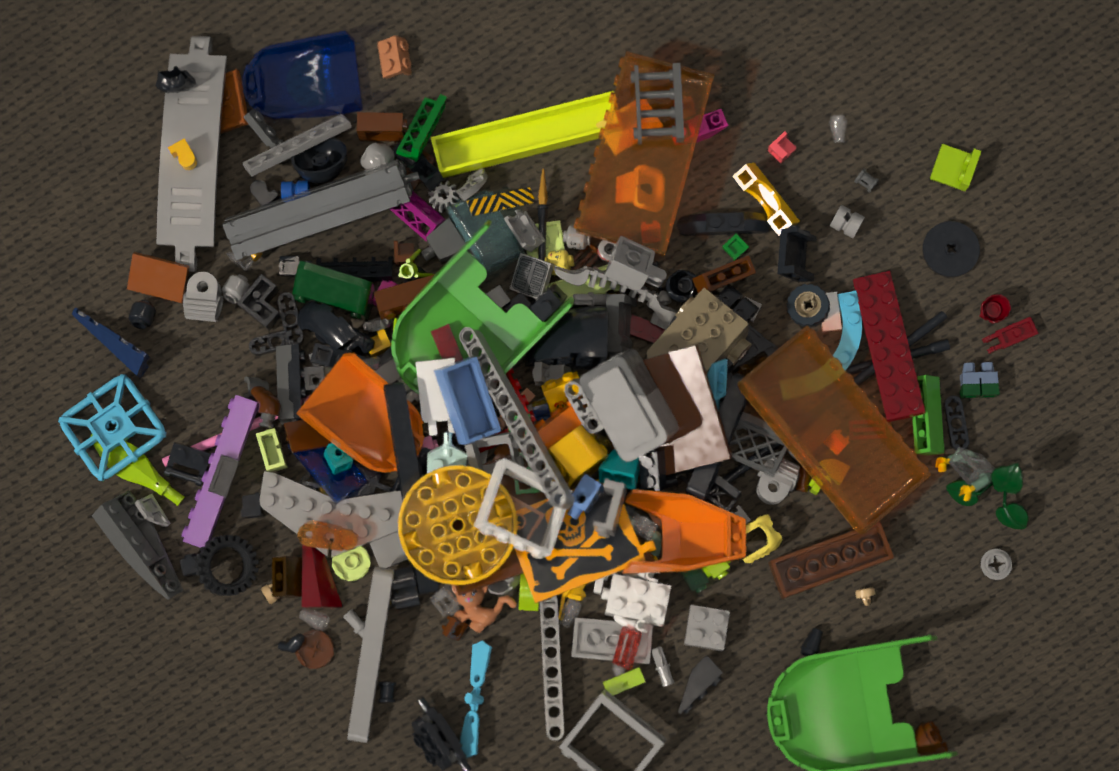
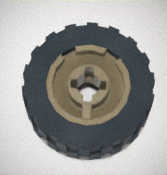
M803 284L800 287H796L791 292L790 297H788V313L793 321L801 327H816L820 323L822 324L825 318L827 319L828 312H830V301L824 290L820 289V287L813 284ZM806 303H811L812 308L806 309Z

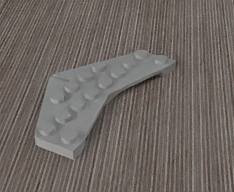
M264 471L260 506L327 557L329 555L331 539H334L331 554L333 558L398 532V515L402 504L401 491L336 500L276 473Z

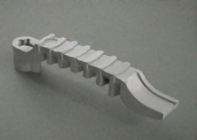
M556 265L554 267L557 276L573 285L579 286L584 284L590 274L588 286L594 288L597 277H600L599 287L605 288L606 282L609 280L611 281L610 289L615 290L616 285L619 284L621 285L619 292L625 294L626 289L629 288L631 290L628 296L635 298L636 292L640 293L638 301L643 303L644 300H647V306L654 310L650 322L663 329H667L671 320L678 312L670 307L659 304L656 291H650L645 286L638 291L605 276L606 270L602 271L597 267L591 268L588 266L577 270H568Z

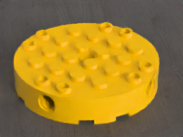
M445 466L421 477L407 492L398 515L399 539L410 562L425 576L446 584H470L493 574L508 558L514 546L513 544L500 542L496 536L483 534L479 531V528L474 527L491 479V475L469 466ZM500 483L487 522L516 535V510L510 495ZM456 519H460L463 522V527L460 530L452 528V523Z

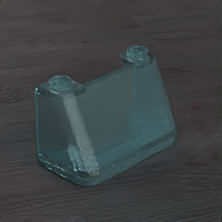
M487 190L477 193L465 201L461 200L446 207L448 217L454 222L455 227L459 230L465 242L488 219L492 221L490 227L469 248L474 257L486 268V277L518 260L520 253H524V248H522L505 222L500 210L476 216L471 215L466 201L494 195L492 191L488 192Z

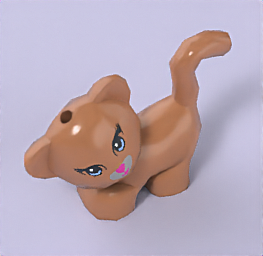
M452 585L457 602L464 607V610H458L454 617L461 622L470 619L472 622L469 627L478 633L496 621L497 616L502 611L503 604L507 603L511 608L517 606L514 598L505 595L498 598L494 608H484L480 604L484 599L488 586L459 596L456 586Z

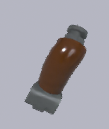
M244 377L245 383L248 384V394H244V398L255 400L259 403L258 413H261L260 419H263L259 426L273 428L272 421H275V416H279L281 410L279 400L269 391L267 381L256 377Z

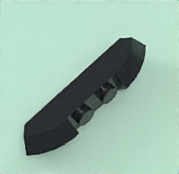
M755 212L693 214L680 217L676 224L683 236L767 233L771 227L767 221V214Z

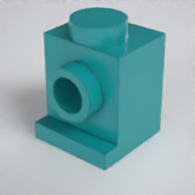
M333 443L327 445L324 457L333 475L352 467V457Z

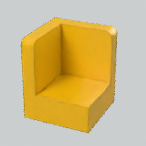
M384 329L377 331L378 335L371 337L375 341L374 348L369 352L372 358L383 354L391 347Z

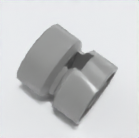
M841 205L830 227L838 231L844 230L845 235L854 238L865 217L857 212L852 214L851 209Z

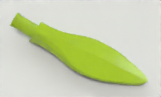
M97 441L93 445L99 456L102 457L103 448ZM125 441L132 452L138 449L136 446ZM121 444L110 451L107 463L109 469L128 456ZM145 454L137 458L138 461L135 463H130L116 473L117 476L124 480L145 486L161 496L164 495L175 503L176 506H179L185 498L159 475Z

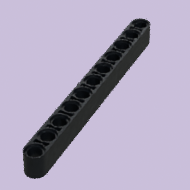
M402 381L385 384L383 388L403 502L409 489L420 479L406 390ZM413 565L418 594L439 591L438 581L425 576Z

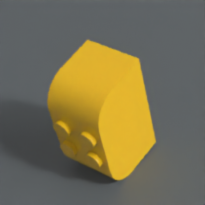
M583 425L574 429L548 450L570 490L578 486L584 474L591 476L599 470V466L608 457L606 448L601 443L599 444L595 439L594 433L587 432Z

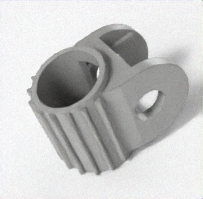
M198 272L189 279L187 291L183 295L186 319L216 322L219 318L223 306L222 289L212 274ZM208 287L207 291L201 292L203 288Z
M773 458L767 460L764 467L772 470L775 465ZM783 458L774 477L760 471L757 475L760 479L756 486L759 499L769 505L780 503L789 491L793 492L800 466ZM768 485H776L777 492H771L768 489Z

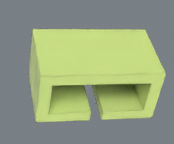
M273 428L256 433L266 470L268 472H276L288 468L277 430Z

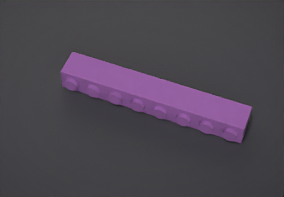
M235 395V398H231L228 409H230L229 415L224 417L221 425L224 429L221 435L218 434L215 441L216 451L211 453L208 464L211 465L202 477V482H204L202 490L198 489L195 497L197 501L196 506L191 508L188 516L191 519L189 526H185L182 532L183 542L201 548L205 546L204 543L211 540L226 497L209 492V486L221 454L240 460L259 407L258 402Z

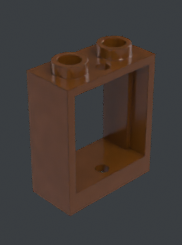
M357 112V133L360 141L401 142L409 128L403 113Z

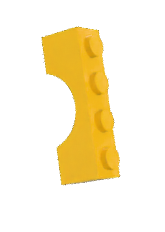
M754 162L746 164L733 175L741 188L754 196L763 206L767 214V221L778 236L781 235V229H788L789 226H795L800 222Z

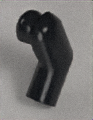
M298 633L289 642L280 641L278 649L295 653L305 642V637L303 634Z

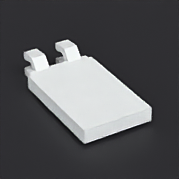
M455 358L416 362L421 415L424 423H428L429 436L438 434L437 422L448 421L449 432L455 433L434 370L455 363Z

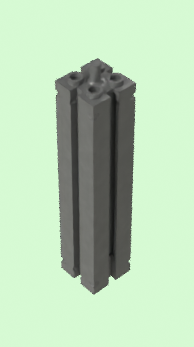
M399 159L390 163H385L238 213L237 215L229 216L222 225L231 243L234 257L238 260L245 256H250L398 206L401 203L410 202L413 192L410 182L420 179L419 174L415 172L406 175L404 163L400 164Z

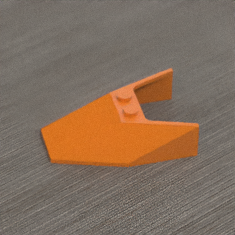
M632 489L624 499L625 503L661 519L662 556L660 560L653 562L630 561L624 568L623 573L690 571L746 557L745 518L688 494Z

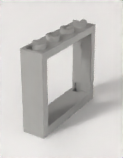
M604 689L559 748L567 758L574 759L582 770L602 771L570 745V742L602 703L654 745L635 769V771H643L667 739Z

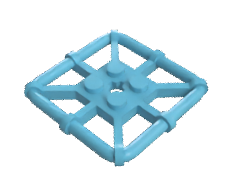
M125 374L113 378L93 393H88L86 398L67 410L62 417H59L58 421L63 432L74 446L75 453L80 455L91 473L99 481L112 477L130 463L138 461L137 458L159 444L163 438H166L167 434L163 424L151 409L150 402L144 399L133 381ZM125 385L139 403L127 412L120 405ZM117 386L114 402L103 409L97 399ZM91 403H93L98 411L96 415L88 420L71 418ZM143 410L156 429L136 427L130 418ZM110 423L117 425L115 430H107ZM69 424L86 426L90 429L93 436L81 444L69 427ZM136 433L155 436L134 452L125 442ZM97 441L103 448L99 469L86 452V449ZM121 444L128 456L106 471L110 451Z

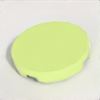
M363 546L332 558V568L335 574L346 581H357L363 578L371 565L370 555Z

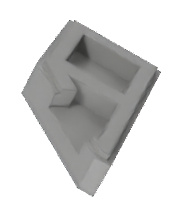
M153 494L141 498L134 503L145 520L163 527L171 524Z

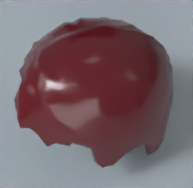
M993 294L982 302L979 316L984 320H989L990 323H999L1008 317L1011 311L1010 302L1001 294Z

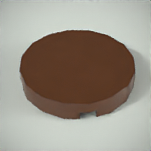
M320 630L305 632L303 634L305 642L295 652L298 661L310 669L325 667L334 655L332 639L328 634Z

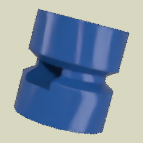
M293 181L281 182V198L309 190V181H297L296 184Z

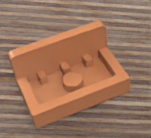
M393 36L378 42L383 78L389 79L400 74H412L411 61L408 54L409 46L406 39Z

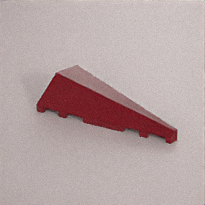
M302 538V608H342L326 556Z

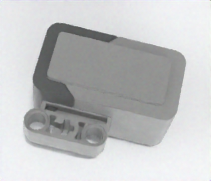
M630 348L591 369L581 378L568 382L564 388V392L585 430L589 433H596L605 428L620 457L625 461H632L661 446L678 431V422L641 356L635 349ZM573 384H575V385L578 386V388H579V392H578V393H576V392L573 391V389H572V385H573ZM591 419L597 420L598 427L592 425Z

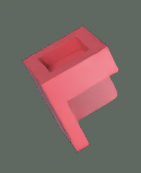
M786 131L768 148V152L780 163L796 150V146L787 138L788 133Z

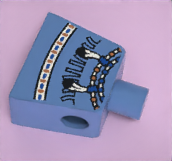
M584 474L573 492L574 504L567 514L577 520L582 511L589 513L603 493L604 485ZM585 496V502L581 503V498Z

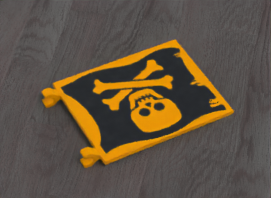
M603 491L589 513L582 511L577 520L567 514L570 508L566 509L550 556L538 559L526 550L520 551L515 548L536 604L624 570L630 561L645 562L644 553L656 550L653 540L643 545L639 544L624 504L615 536H609V538L599 536L598 532H595L593 523L594 521L606 523L613 496L606 495L605 491ZM585 496L581 498V503L585 502ZM549 499L530 505L545 514L539 526L528 540L538 546H541L554 508ZM527 508L517 510L516 514H522L526 518V525L522 529H517L516 535L526 539L539 515ZM517 516V527H521L524 524V519L521 516Z

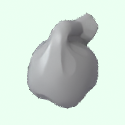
M372 143L361 156L360 163L366 170L394 161V151L385 143Z

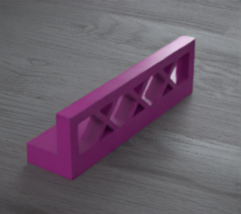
M414 191L410 197V202L401 203V208L396 206L389 208L425 241H427L426 237L446 220ZM407 211H411L414 214L415 220L408 218ZM421 223H425L430 227L428 233L422 230Z

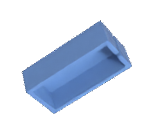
M468 357L434 370L458 444H469L482 439V437H487L501 431L477 357Z

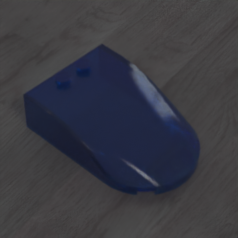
M346 30L267 46L254 55L255 57L246 66L243 73L242 87L247 102L256 111L269 118H317L363 111L355 41Z

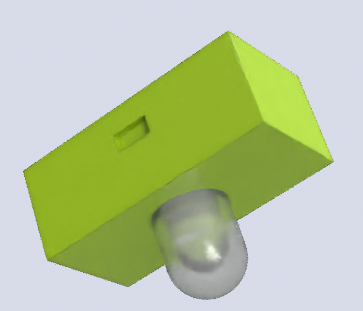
M615 662L612 665L615 678L603 682L605 690L614 696L645 683L640 668L626 673L623 664Z

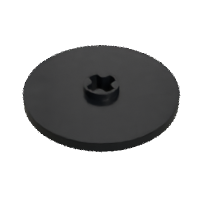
M946 221L935 225L927 233L923 241L922 252L925 262L935 273L945 277H959L968 273L977 263L980 245L977 236L968 226L955 221ZM947 245H948L949 247H951V246L953 245V246L955 247V248H954L955 253H954L953 251H952L951 253H949V252L947 251V250L949 249V248L947 247Z

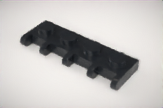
M389 256L388 261H376V257H372L371 261L357 262V257H353L352 262H338V257L334 258V262H322L321 258H317L316 261L318 266L367 281H392L393 256Z

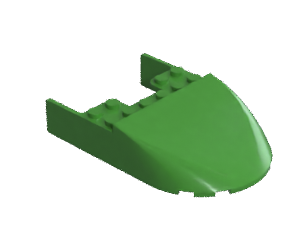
M490 219L431 278L405 308L396 322L391 340L392 356L400 377L417 394H419L416 362L441 359L430 331L449 324L463 359L469 356L460 341V331L465 327L481 331L506 374L573 305L574 298L571 296L547 321L543 322L526 305L521 303L515 304L506 313L478 287L485 280L487 270L468 252V249L490 227L492 222Z
M925 636L815 654L794 662L778 677L768 701V725L777 747L781 749L786 755L785 757L792 763L808 771H856L957 756V751L919 756L913 727L908 723L893 724L886 686L887 684L900 682L904 676L900 653L901 646L938 640L937 636Z

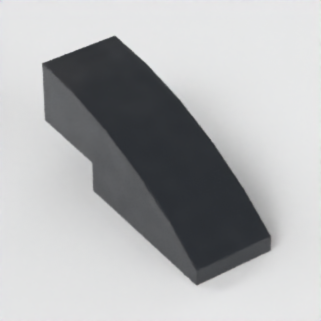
M400 143L392 149L395 157L399 159V162L404 163L405 168L411 174L418 172L420 177L418 181L430 192L444 180L439 170L429 163L422 154L418 161H414L396 154ZM412 145L404 146L403 149L411 152Z

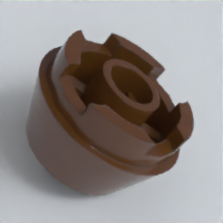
M933 721L922 722L914 731L917 751L921 756L942 754L949 751L946 741L943 742L939 734L940 730Z

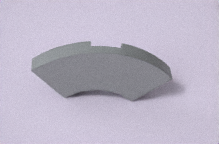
M484 168L468 176L467 182L457 190L458 196L463 201L470 198L485 184L488 175Z

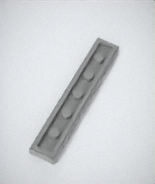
M340 114L244 161L243 166L251 176H254L351 128V123L343 114Z

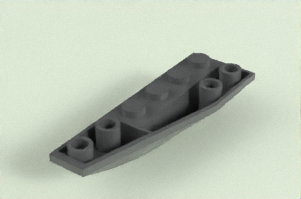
M129 490L101 504L92 517L128 564L167 600L181 593L183 588L153 522L143 518L134 504L137 500Z

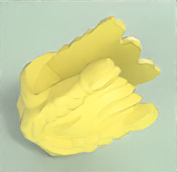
M768 514L757 517L756 520L746 525V534L758 527L763 529L767 535L768 544L744 558L743 561L745 563H753L754 560L769 555L770 552L780 546L783 540L781 534L774 530L773 522Z

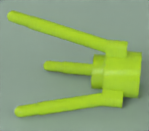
M418 249L410 258L406 259L405 264L401 265L398 276L408 279L412 277H428L435 274L418 272L417 266L413 263V260L421 252Z

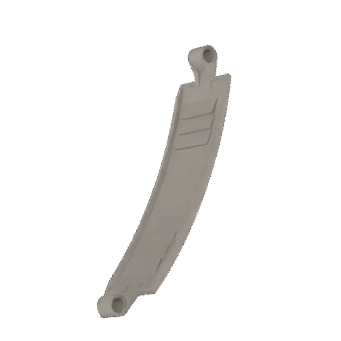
M192 36L188 54H170L168 71H172L174 66H177L180 70H187L195 78L196 84L179 93H165L161 136L157 245L175 246V262L188 265L190 272H196L197 270L196 247H214L218 157L227 56L209 55L212 51V38L209 36ZM185 138L197 159L196 167L193 170L183 169L178 161V156L174 158L168 147Z

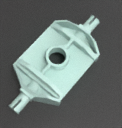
M444 432V443H442V446L428 452L427 473L445 466H467V453L453 446L452 432Z

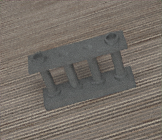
M673 63L672 69H669L668 72L639 73L638 65H634V71H631V83H635L637 127H633L634 139H638V145H641L642 137L672 135V137H676V143L684 142L680 63ZM669 79V81H673V88H670V90L639 91V81ZM670 98V100H674V107H671V109L640 110V99ZM671 117L675 118V125L672 128L641 129V118Z

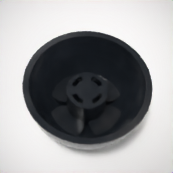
M329 138L293 156L291 162L295 171L303 179L312 183H326L338 177L345 168L347 148L342 141Z

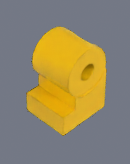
M185 138L168 147L174 158L178 156V161L183 169L193 170L196 167L197 159Z

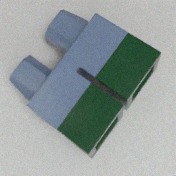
M992 362L981 363V372H975V363L963 364L962 374L960 375V398H996L1000 395L998 372H994Z

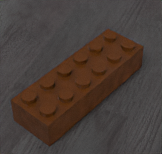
M879 521L769 561L768 564L782 599L890 561L894 556Z

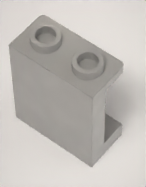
M605 479L603 486L605 494L613 496L606 523L594 521L593 527L599 536L609 538V536H615L626 495V488L623 483Z

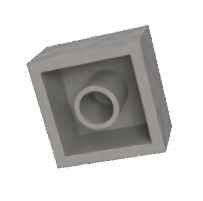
M690 605L684 645L723 651L730 611Z

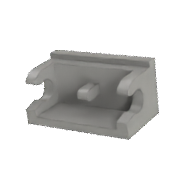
M515 210L516 216H506L504 220L522 248L532 252L546 240L527 211Z

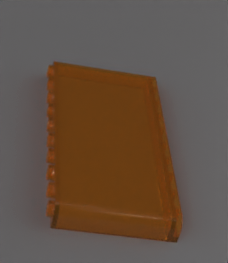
M626 51L625 57L621 56L618 66L621 68L620 75L616 74L613 84L616 86L615 93L611 92L608 102L611 103L610 110L605 112L603 121L607 122L605 128L601 127L598 139L602 140L600 146L596 145L594 151L596 161L595 164L591 163L589 169L591 179L590 182L586 181L583 192L586 193L585 200L581 199L578 210L581 211L580 218L576 217L573 228L576 229L578 234L615 244L620 236H623L655 251L656 255L665 257L714 74L681 66L684 142L676 143V137H672V135L642 137V144L638 145V139H634L633 127H637L635 83H631V71H634V65H638L639 73L668 72L669 69H672L673 63ZM669 79L639 81L640 92L662 91L673 88V81H669ZM670 98L640 99V110L671 109V107H674V100H670ZM671 117L641 118V129L672 128L675 125V118Z
M807 325L742 378L737 385L742 394L858 533L864 534L927 480L931 474L928 467L916 457L915 451L905 444L903 437L896 433L891 427V423L887 422L886 418L881 415L879 408L867 398L866 392L857 386L852 375L843 369L841 362L837 358L833 357L829 352L828 346L822 343L817 337V333Z

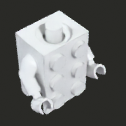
M660 572L624 573L622 576L613 574L611 587H604L601 599L608 600L605 615L614 617V620L625 629L639 630L643 633L648 632L643 629L644 624L662 627L671 586L655 583L658 580L654 579L653 575Z

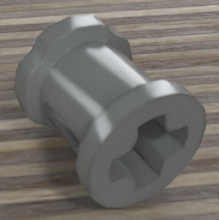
M864 168L854 182L864 186L867 192L870 193L880 179H875Z

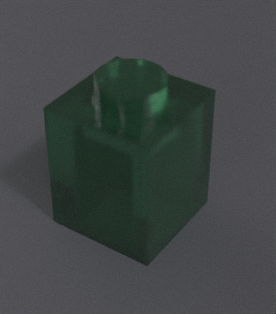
M701 568L680 571V575L691 593L696 591L698 594L707 588L706 584L709 583V580Z

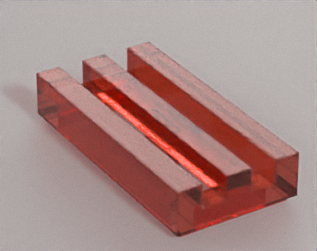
M628 626L622 627L612 663L628 670L632 669L642 632H636L635 629H629ZM628 633L629 636H628V639H627V643H626V645H625L623 657H622V660L619 661L620 654H621V651H622V648H623V644H624V641H625V637H626V634ZM635 636L634 641H633V645H632V648H631V652H630V655H629V659H628V662H627V664H626L627 657H628V654H629V650H630V647H631V643H632L633 637Z

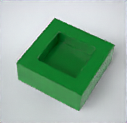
M735 234L722 248L736 261L749 249V246Z

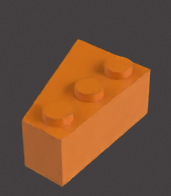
M569 400L564 408H557L552 411L550 418L547 420L541 419L534 424L547 450L582 425Z

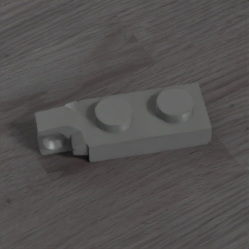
M253 108L244 116V119L267 147L273 148L284 142L276 136L275 130L266 124L264 117L259 111Z

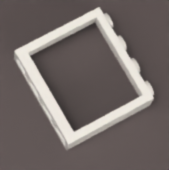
M505 458L497 461L474 527L479 528V531L483 534L496 536L500 542L513 544L514 548L520 551L526 550L530 552L535 558L542 559L550 556L566 509L553 508L541 546L487 522L503 473L544 492L534 472ZM551 481V487H553L555 482ZM562 495L561 498H560V503H561V504L564 502V496H563V495Z

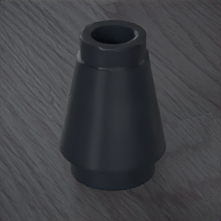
M812 628L800 647V653L803 656L819 654L823 632Z

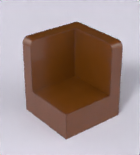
M398 240L394 241L395 265L400 267L405 264L406 259L414 254L413 243L398 244Z

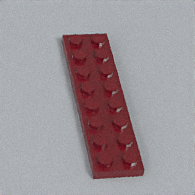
M886 271L853 279L887 422L925 414L891 272Z

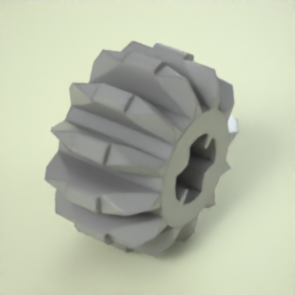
M446 181L445 185L441 182L439 187L436 186L433 189L434 191H429L428 194L431 196L429 203H434L432 206L434 210L439 207V212L442 213L444 208H446V211L449 213L450 206L454 209L457 208L455 203L460 202V198L457 197L455 184L450 186L449 181ZM442 194H446L447 199L443 200Z

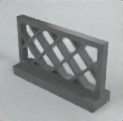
M743 412L734 433L736 439L732 440L729 445L738 443L740 451L731 453V459L774 477L788 448L791 447L794 441V433ZM743 428L748 431L749 435L738 438L736 430ZM762 436L765 438L766 443L756 446L753 438ZM751 439L753 447L743 450L740 442ZM777 443L784 446L782 451L776 453L773 452L771 445ZM768 447L771 454L761 458L758 450ZM753 451L756 452L758 459L753 461L746 459L745 454ZM773 458L775 463L773 469L764 467L763 461Z

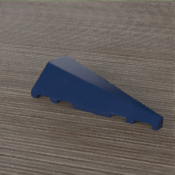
M75 308L72 315L141 379L149 368L146 362L150 356Z

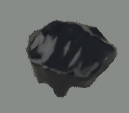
M174 66L172 71H158L156 88L165 93H179L196 84L195 78L187 70H180L177 66Z

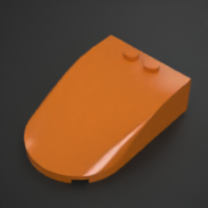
M344 353L296 414L335 446L365 467L378 472L397 471L383 385L389 383L354 353ZM407 400L416 455L418 456L424 441L423 421L415 406Z

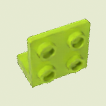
M942 144L930 179L966 191L970 185L981 151L974 149L970 154Z

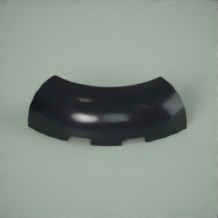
M310 301L299 311L298 325L301 331L308 329L315 332L328 343L334 352L357 335L342 316L339 318L335 316L333 309L324 303L319 305L317 301Z

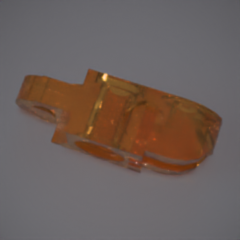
M315 520L307 521L298 530L299 541L309 547L349 551L359 541L357 534L353 530ZM311 531L313 533V537L306 536V532ZM327 532L334 535L335 539L333 541L326 538Z

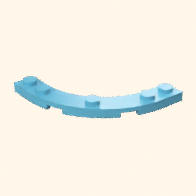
M856 291L837 294L842 317V336L835 353L818 370L805 376L779 381L783 401L809 396L822 391L834 381H837L851 365L859 348L862 335V316Z

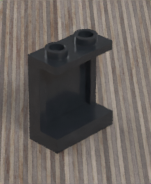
M789 226L788 229H781L777 274L795 282H813L814 274L805 270L807 242L816 241L817 237L810 234V231L801 230L799 226Z

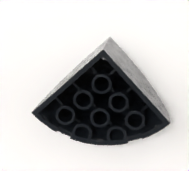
M594 305L569 309L527 351L525 367H534L535 362H543L547 365H565L571 369L591 370L605 362L608 340L607 307Z

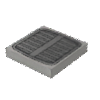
M520 253L510 290L521 292L524 295L537 299L548 287L554 264Z

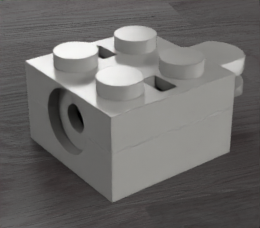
M620 236L611 252L605 276L638 291L641 290L645 282L655 287H660L667 277L665 270L652 265L656 251Z

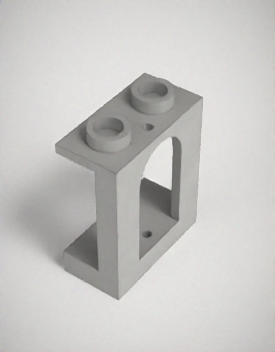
M511 432L482 437V439L465 444L470 467L482 470L489 475L493 474L496 463L483 465L479 451L480 447L509 444L512 460L509 461L524 467L523 457L519 456V446Z

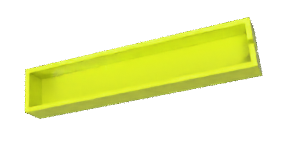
M614 91L434 136L431 137V142L439 172L443 178L603 138L606 135L622 132L623 123ZM615 113L617 124L597 128L596 124Z

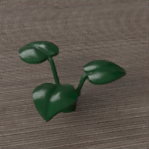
M1018 463L996 468L991 474L992 482L980 491H973L969 501H964L965 494L959 496L962 486H971L965 480L954 481L946 486V490L956 502L964 506H972L978 502L977 495H981L993 485L996 491L1004 492V507L997 508V519L1003 525L1013 529L1027 528L1029 517L1026 509L1016 503L1007 505V493L1016 494L1023 487V475Z

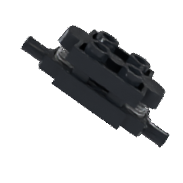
M424 697L419 699L417 702L423 710L422 718L419 716L411 723L415 731L412 735L415 744L421 747L425 753L424 756L427 762L432 764L433 767L438 765L443 771L450 768L452 763L454 765L459 764L463 771L472 770L466 761L465 753L461 749L463 747L442 714L438 715L434 707L429 706Z

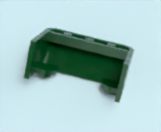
M299 261L292 296L295 301L301 303L314 300L344 309L350 313L349 316L358 320L363 318L364 322H367L373 307L372 299L374 298L373 292L375 288L367 280Z

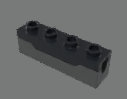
M299 344L276 346L277 395L281 404L278 420L282 425L287 422L303 420L296 414L304 404V398H307V391L303 386V380H305L303 362L306 361V355Z

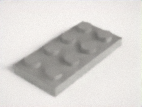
M575 618L572 657L650 664L653 625L644 624L643 629L648 632L643 633L639 630L625 629L616 621Z

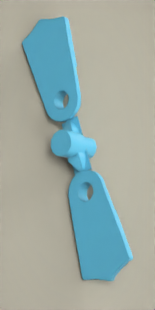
M484 641L472 645L470 682L474 689L471 693L465 695V702L470 704L471 711L465 716L460 743L463 746L461 749L465 753L466 758L478 754L479 716L476 711H478L479 704L484 702L483 696H480L481 688L478 687L482 686L485 681L492 646Z

